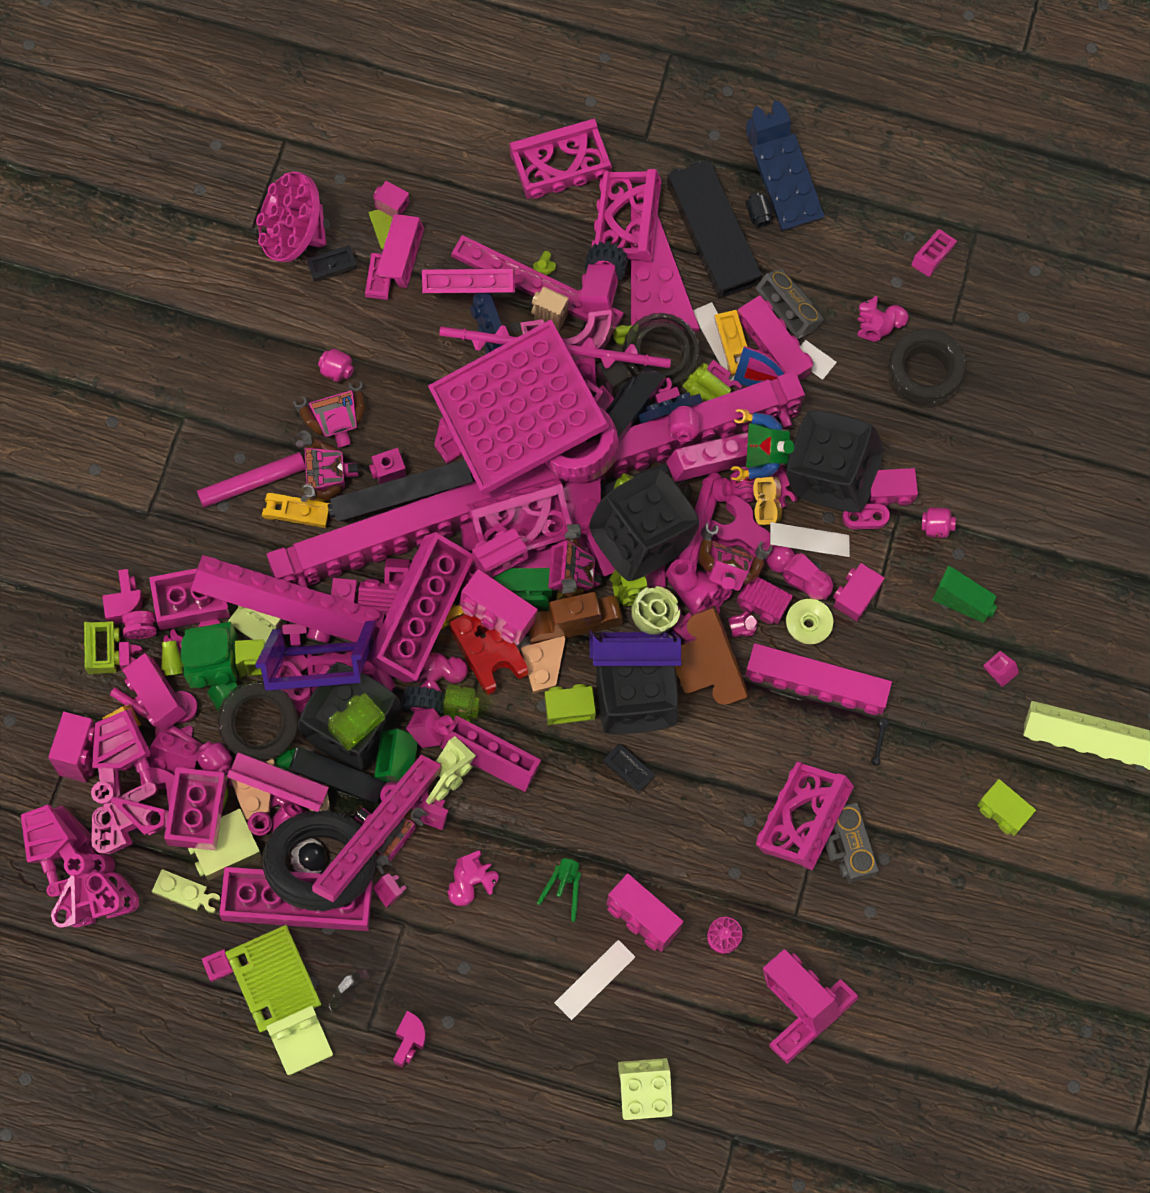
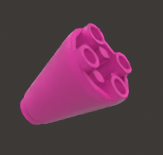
M670 567L665 574L668 582L691 614L713 605L716 606L719 614L720 606L732 594V589H725L722 585L710 581L707 573L696 570L698 583L689 591H679L676 588L669 571Z

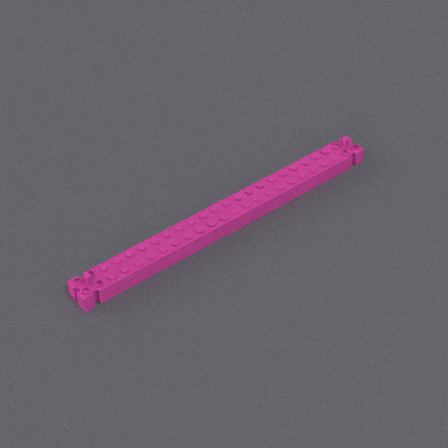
M792 371L778 376L775 380H766L691 406L699 415V433L688 442H680L669 434L670 414L630 427L619 442V452L615 462L601 476V484L612 477L616 479L621 478L623 473L627 474V472L635 469L636 471L644 470L652 463H664L675 449L735 436L741 432L748 433L749 423L752 424V421L736 423L734 419H743V413L736 412L737 409H746L750 414L755 412L772 415L776 419L780 418L784 429L790 428L792 426L790 418L797 416L801 412V402L804 401L805 397L796 372ZM596 439L572 447L561 454L569 458L584 457L597 448L600 440ZM544 462L485 495L481 493L476 481L295 543L290 548H281L266 553L269 567L274 578L308 588V586L317 584L322 578L328 576L329 578H334L341 575L345 570H357L368 562H380L385 560L388 555L394 553L400 555L407 552L411 547H419L426 535L437 532L445 538L451 537L454 532L461 530L462 525L472 522L467 504L558 477L549 470ZM558 478L562 485L569 483L568 481Z

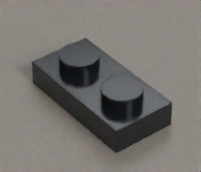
M350 245L306 258L314 282L357 269Z
M620 743L603 760L606 766L638 794L655 777V774Z

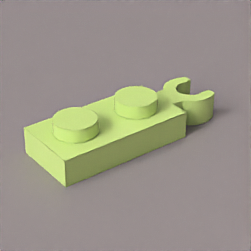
M163 869L152 890L153 894L196 911L202 905L207 912L213 914L216 913V909L210 907L209 902L211 900L221 901V897L215 893L206 895V886Z

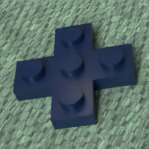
M690 392L676 398L647 406L641 412L642 414H639L635 424L639 425L668 415L680 406L691 407L702 403L701 395L691 396Z

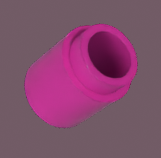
M284 803L271 819L272 827L270 831L273 833L285 820L302 813L300 806L295 803Z

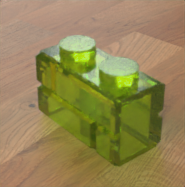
M449 684L443 703L444 716L449 715L454 720L457 715L470 723L473 718H477L480 698L476 697L475 690L467 687L461 689L460 686Z
M366 693L360 697L355 695L347 703L348 707L342 713L337 711L328 720L330 722L328 724L330 733L347 751L385 719L383 711Z

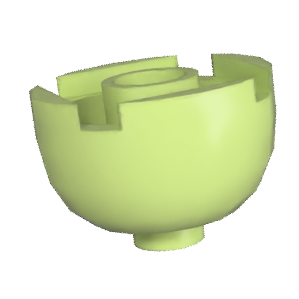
M663 587L644 588L633 602L631 608L632 619L635 625L647 634H663L669 631L679 619L678 601L669 590Z

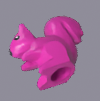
M875 296L873 299L861 303L858 307L859 315L861 316L858 317V321L861 322L860 327L862 329L858 331L857 335L876 342L883 336L891 333L894 327L901 328L905 326L909 320L907 311L901 306L892 305L885 312L877 309L878 297Z
M430 652L416 683L424 682L421 685L422 688H432L435 691L441 692L436 683L443 677L450 683H460L467 676L468 666L461 658L452 656L450 659H447L440 653Z
M480 850L456 860L457 863L453 873L455 882L450 883L447 890L449 900L456 906H466L473 901L475 896L473 886L482 883L489 895L493 893V887L496 885L499 875L495 871H486L491 867V863L485 865L480 863L478 859L481 856Z

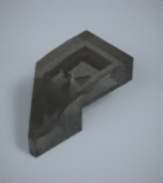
M366 968L350 973L339 984L329 1003L332 1012L338 1010L345 1003L358 999L353 990L370 977Z

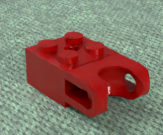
M464 614L450 621L449 629L486 695L496 691L493 673L498 668L505 667L510 669L519 679L528 676V667L514 642L511 644L501 637L500 632L495 629L489 630L482 625V620L476 616L471 617ZM484 633L485 638L477 637V634Z

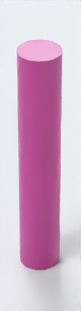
M300 452L197 490V494L203 508L306 470V466Z

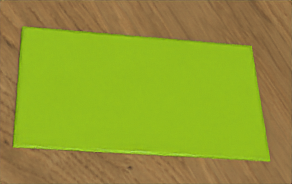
M377 209L368 213L380 247L384 249L393 217Z

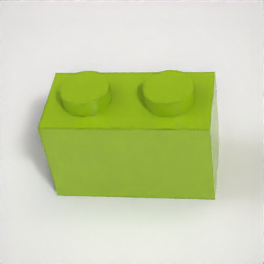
M577 684L572 686L571 689L552 687L549 691H545L544 700L548 725L595 720L596 712L592 686L586 687V684Z
M1000 779L997 780L977 805L985 817L993 818L999 823L998 826L1004 833H1011L1013 836L1018 833L1036 811L1035 808Z

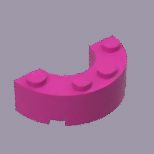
M612 310L588 313V322L584 330L575 337L569 339L562 338L564 344L582 346L587 338H592L597 349H604L613 332L614 314ZM543 319L520 322L523 334L545 323Z

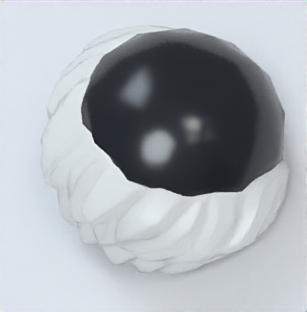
M314 838L299 842L291 852V864L296 872L320 874L327 862V854L323 845Z

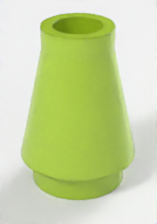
M176 640L162 642L161 670H164V675L183 673L184 665L181 661Z

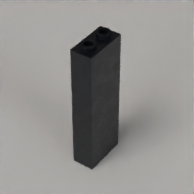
M710 160L705 162L698 161L688 168L673 170L668 174V189L717 298L721 299L757 286L761 282L762 274Z
M461 460L331 498L328 510L331 518L335 517L336 521H341L474 482V479L466 461Z

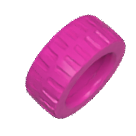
M599 407L610 428L598 433L601 437L597 448L584 457L569 458L559 454L546 461V466L555 476L568 482H588L602 476L611 468L619 452V439L610 415L603 408Z

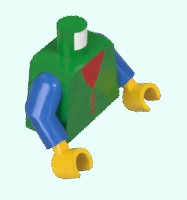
M737 409L736 412L743 413V419H734L736 423L752 421V424L749 423L746 468H749V470L734 466L731 470L740 471V475L737 478L733 477L731 479L741 482L746 477L750 479L771 477L779 470V466L788 463L789 454L794 450V443L790 440V433L788 430L782 429V425L772 415L755 412L750 414L746 409Z

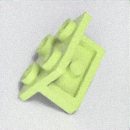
M239 605L228 621H231L235 629L250 639H264L265 643L272 629L282 628V625L286 623V620Z

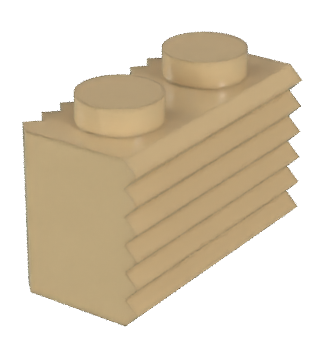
M543 287L541 292H536L532 300L534 306L531 313L534 314V320L543 319L544 322L552 320L559 332L568 315L569 297Z

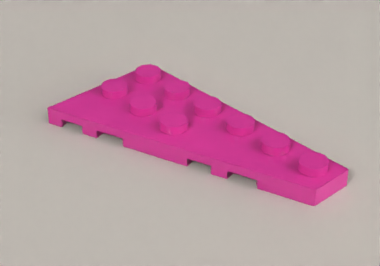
M631 205V221L642 217V213L634 210ZM657 214L652 261L631 259V325H637L638 331L699 332L697 320ZM635 226L633 228L634 231L639 232L640 226ZM631 244V248H638V246Z
M601 476L588 482H569L562 485L571 524H579L581 532L589 528L591 517L601 501ZM551 496L550 510L560 511L557 496ZM537 501L530 502V509L540 510V508H535ZM521 506L515 507L512 520L504 527L509 530L514 528L518 534L525 535L532 528L538 516L530 515ZM506 510L499 512V516H503V518L498 520V522L507 517L508 512ZM548 515L547 519H552L556 523L549 525V531L560 529L562 525L561 518L556 515ZM484 516L479 518L482 533H484L492 526ZM469 522L462 525V548L467 551L473 550L475 545L478 544L473 524ZM498 532L491 533L487 538V542L492 540Z

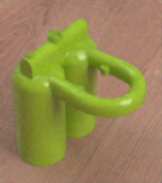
M706 363L701 364L693 374H690L688 376L689 379L682 385L687 390V393L690 392L691 396L700 394L703 402L731 392L729 386L707 370L708 364Z

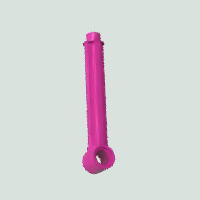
M711 473L703 480L702 489L695 507V512L699 519L698 530L688 547L680 554L679 559L670 565L669 571L679 591H689L698 583L696 570L701 541L704 540L700 531L707 522L709 523V528L717 503L713 495V483L716 479L722 478L718 473Z

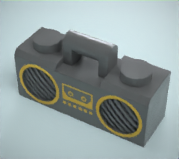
M782 268L767 273L757 285L756 290L766 301L770 302L775 313L785 322L797 339L814 333L824 321V318L815 309L811 300L800 287L795 285Z
M858 804L846 805L832 830L833 835L829 836L825 847L830 862L841 860V864H839L840 873L843 878L846 877L849 884L875 877L879 871ZM835 841H838L841 853H837Z

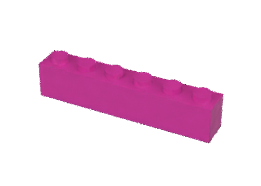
M755 643L745 674L746 677H750L749 679L756 683H763L764 681L772 683V686L778 689H793L797 694L803 696L811 694L818 696V699L825 702H832V700L840 702L846 708H862L871 715L883 714L892 681Z

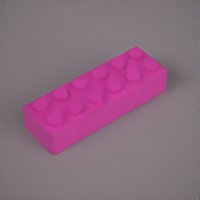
M437 532L424 536L366 661L404 683L417 681L473 561L472 553Z
M224 867L219 915L222 921L369 931L373 882L371 880L366 890L357 899L347 905L345 904V906L326 911H311L292 906L276 895L269 886L263 870ZM290 872L296 878L308 883H315L322 875L317 873Z

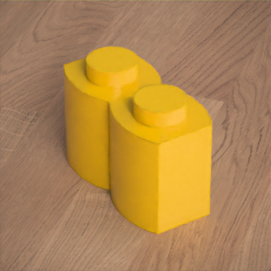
M778 477L756 478L753 491L757 500L755 518L758 525L770 524V522L780 523L782 519V506L778 500L781 494V484Z

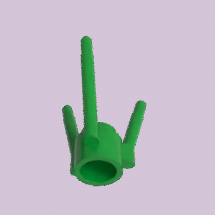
M561 859L560 865H556L554 873L541 893L537 904L541 905L557 877L561 880L557 892L558 897L562 895L565 884L572 883V880H574L571 921L575 922L579 880L581 877V873L578 872L580 864L571 859Z

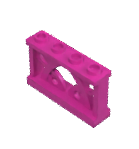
M595 118L510 143L509 153L514 162L526 199H538L544 196V194L550 192L558 193L574 185L582 186L588 181L603 179L604 171L611 172L612 165L600 137ZM593 138L596 149L587 148V139ZM574 143L573 148L579 149H570L567 145ZM559 147L567 154L577 155L572 165L566 171L555 169L546 164L553 155V149ZM546 151V157L540 160V158H542L543 155H540L539 153ZM593 154L600 159V164L588 167L587 163H594V160L591 157H585V155ZM525 157L531 166L524 170L520 158ZM537 169L535 179L542 177L544 180L531 183L528 176L533 170Z
M647 169V171L643 172L604 171L603 179H600L599 184L601 198L597 201V211L599 213L598 219L594 222L596 236L595 240L592 241V246L594 244L598 245L599 242L606 244L607 239L610 237L613 238L611 245H613L621 238L622 241L617 248H623V252H626L628 259L652 261L662 181L656 169ZM617 183H625L628 186V191L624 192L621 187H618L619 192L613 194V187ZM631 183H646V184H643V185H640V186H637V187L633 188V186H632ZM637 197V201L644 199L643 204L637 205L634 198ZM630 201L634 210L642 213V217L631 221L626 230H623L613 217L621 207ZM640 226V231L635 232L633 228ZM626 243L638 246V248H625Z
M558 478L467 504L477 543L487 541L489 535L495 531H509L504 526L512 520L515 507L521 506L530 515L538 516L532 528L525 535L518 534L527 550H542L548 544L555 542L559 544L566 541L567 524H571L563 486ZM551 496H557L560 511L550 510ZM537 501L535 508H540V510L530 509V502ZM506 510L508 512L507 517L498 522V520L503 518V516H499V512ZM548 515H556L561 518L562 525L560 529L549 531V525L556 523L552 519H547ZM483 516L492 526L484 533H482L479 517Z
M797 761L789 773V778L784 788L778 795V800L773 810L768 815V820L763 830L758 834L756 845L764 854H770L813 870L854 785L845 775L830 773ZM808 777L815 779V789H812L808 782L807 786L802 789ZM822 781L831 783V787L821 788ZM818 799L820 804L822 803L820 808H818ZM812 801V809L817 815L815 820L802 824L796 830L793 824L792 811ZM810 829L806 836V833L804 831ZM779 833H782V836L778 839L779 841H785L790 837L785 844L781 846L774 845ZM794 843L800 848L798 853L789 851L788 849L791 848V846Z

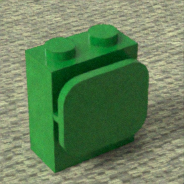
M510 568L494 576L495 581L538 609L537 612L548 611L551 597H556V590L548 588L550 568Z
M231 621L185 629V636L181 642V661L184 665V677L191 689L237 681L235 641H238V635Z

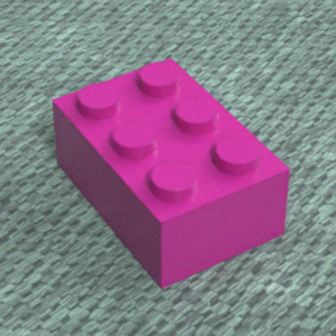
M197 568L149 577L156 620L160 630L230 617L228 602L191 591Z
M479 569L461 592L460 606L462 611L471 617L476 616L482 620V625L489 630L495 629L500 632L501 637L508 643L512 644L514 642L519 645L535 623L538 609Z
M63 712L48 757L59 776L87 783L89 776H93L95 771L92 768L95 725L92 719Z
M176 767L164 837L167 845L216 851L227 784L225 773Z
M628 873L608 894L606 905L609 908L607 910L615 918L621 917L626 921V927L635 935L641 934L646 939L644 941L645 944L652 950L658 949L662 953L681 931L684 921Z
M784 949L763 967L767 987L817 1037L839 1018L837 1012L838 1005L835 1002L836 996L828 987L823 988L818 983L819 979L811 970L806 971L801 966L803 963L794 953L790 955Z

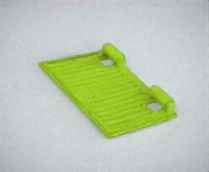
M287 925L225 952L260 1033L267 1030L266 1026L310 1006L314 1009L321 1005ZM245 953L249 964L242 966L238 956ZM266 1007L269 1008L272 1018L265 1020L261 1011Z

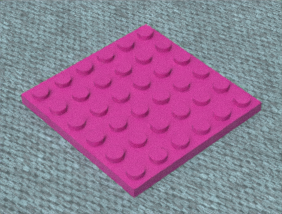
M552 320L539 325L428 385L483 495L610 428Z

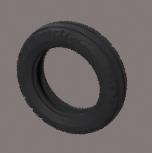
M324 810L319 812L308 811V813H300L295 815V817L293 816L285 820L270 835L263 852V871L271 889L288 904L311 911H326L351 903L366 890L375 872L376 852H374L334 902L314 893L312 889L314 883H308L296 878L287 869L285 859L288 852L299 842L316 837L331 838L346 846L361 828V825L352 818L337 812L333 813L332 811Z

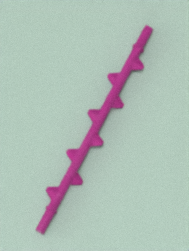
M442 326L439 336L460 338L463 341L465 339L472 340L475 349L478 351L482 349L486 342L504 345L517 338L509 336L506 326H501L495 334L466 330V328L456 329ZM587 338L582 346L565 344L571 356L580 355L601 358L605 368H609L614 361L670 368L671 359L648 356V354L640 355L633 344H630L625 352L597 349L592 338Z
M116 687L111 691L110 696L124 705L130 704L136 713L147 719L148 711L146 708L143 709L136 699H132ZM158 725L156 726L155 737L159 732H164L189 742L203 745L192 738L193 727L191 726L179 729L172 725L167 730H163ZM229 778V785L233 786L231 778ZM271 794V808L277 805L282 806L286 802L293 803Z

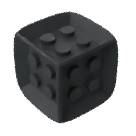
M808 411L796 435L794 450L789 455L787 465V478L793 492L798 497L814 504L847 512H861L868 502L871 487L880 469L883 446L876 428L856 418L826 411Z
M656 468L630 479L608 493L596 507L590 520L589 529L595 542L616 571L627 581H633L666 565L682 553L695 536L699 527V519L694 508L672 478L662 469Z
M336 662L326 674L351 672L354 670L351 666ZM361 672V683L317 686L306 703L298 721L299 732L302 737L324 753L349 767L363 771L378 753L381 731L393 729L401 711L400 700L387 687Z
M596 666L597 694L604 733L632 734L666 729L677 723L679 715L677 707L678 691L674 666Z

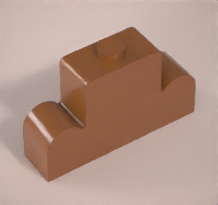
M596 592L549 602V611L537 612L535 623L528 631L530 645L562 636L569 638L590 633V630L596 632L622 626L623 618L618 598L616 596H608L597 600Z
M713 605L693 613L687 622V630L695 638L681 642V666H674L676 678L680 679L684 692L691 693L714 685L712 691L713 698L716 702L723 705L748 697V690L716 606Z

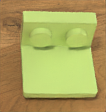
M456 736L448 741L436 760L437 763L442 765L441 772L438 774L440 780L426 800L429 805L435 800L440 802L444 799L450 789L455 791L463 782L461 778L473 767L471 762L476 755Z
M312 1006L266 1026L287 1075L299 1072L333 1055Z
M667 1058L618 1062L623 1119L672 1116L671 1078Z

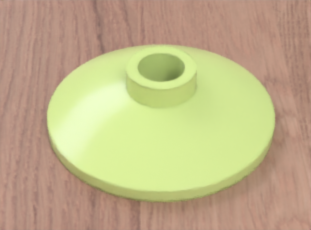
M803 599L796 602L789 609L786 617V626L790 635L795 640L803 644L813 645L824 641L830 635L833 628V616L824 603L815 599ZM810 621L813 626L808 628L804 623Z

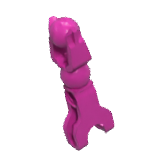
M731 495L730 499L726 501V508L735 517V520L727 525L711 520L708 528L709 531H712L715 525L719 529L711 540L729 547H740L757 558L755 551L760 542L763 541L761 549L768 551L771 545L770 532L754 521L753 510L747 502L736 495ZM771 545L772 550L768 558L763 559V561L767 562L772 571L783 573L785 582L803 591L812 599L826 600L833 590V582L826 572L819 570L802 553L795 555L794 551L789 547Z

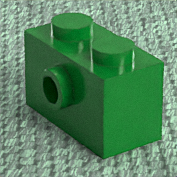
M399 729L381 731L375 778L386 782H399L415 763L417 741L410 733Z

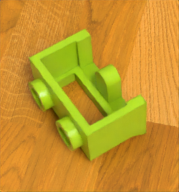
M615 569L610 577V581L613 583L614 596L618 598L619 604H623V606H632L636 596L644 588H647L645 576L633 581H627Z
M113 621L84 622L85 669L88 674L117 673V665H120L119 651H116V642H120V629L116 628ZM107 631L108 661H96V632Z
M264 639L235 641L236 667L240 677H243L245 674L248 676L262 675L261 668H256L255 664L265 645Z

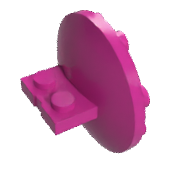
M300 172L285 173L275 183L269 185L268 194L264 200L261 213L257 216L256 223L259 226L258 243L262 246L265 254L272 260L290 262L300 256L308 245L318 248L326 245L323 207L319 201L318 189L311 177ZM266 227L267 233H261V228Z

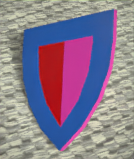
M744 346L734 381H738L742 385L751 386L766 380H775L778 376L786 373L776 361L764 354L762 350H755Z

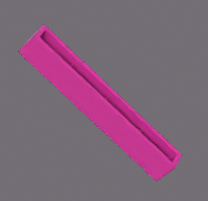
M202 555L191 587V591L353 642H357L365 621L375 620L376 624L372 632L373 640L375 641L384 618V612Z

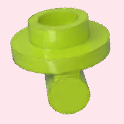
M544 251L539 261L533 264V269L544 275L551 274L556 269V264L550 261L551 253Z
M621 325L616 327L613 331L615 342L623 346L632 344L636 337L635 334L638 333L637 325Z

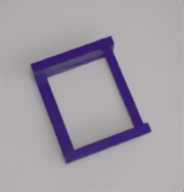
M375 620L365 621L357 642L285 648L282 628L272 629L255 664L256 668H261L265 691L361 683V672L374 643L372 632L376 625ZM353 650L351 659L354 671L275 678L285 656Z
M590 630L589 658H593V666H681V638L675 632H671V635L668 632L659 635L647 634L645 632H599V636H596Z

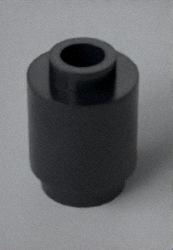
M761 193L751 194L745 202L751 223L755 224L756 228L770 225L773 222V214L767 196L761 195Z

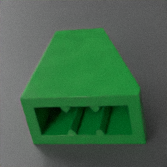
M950 566L947 567L932 599L982 623L985 622L987 617L992 618L997 608V605L994 604L996 595Z

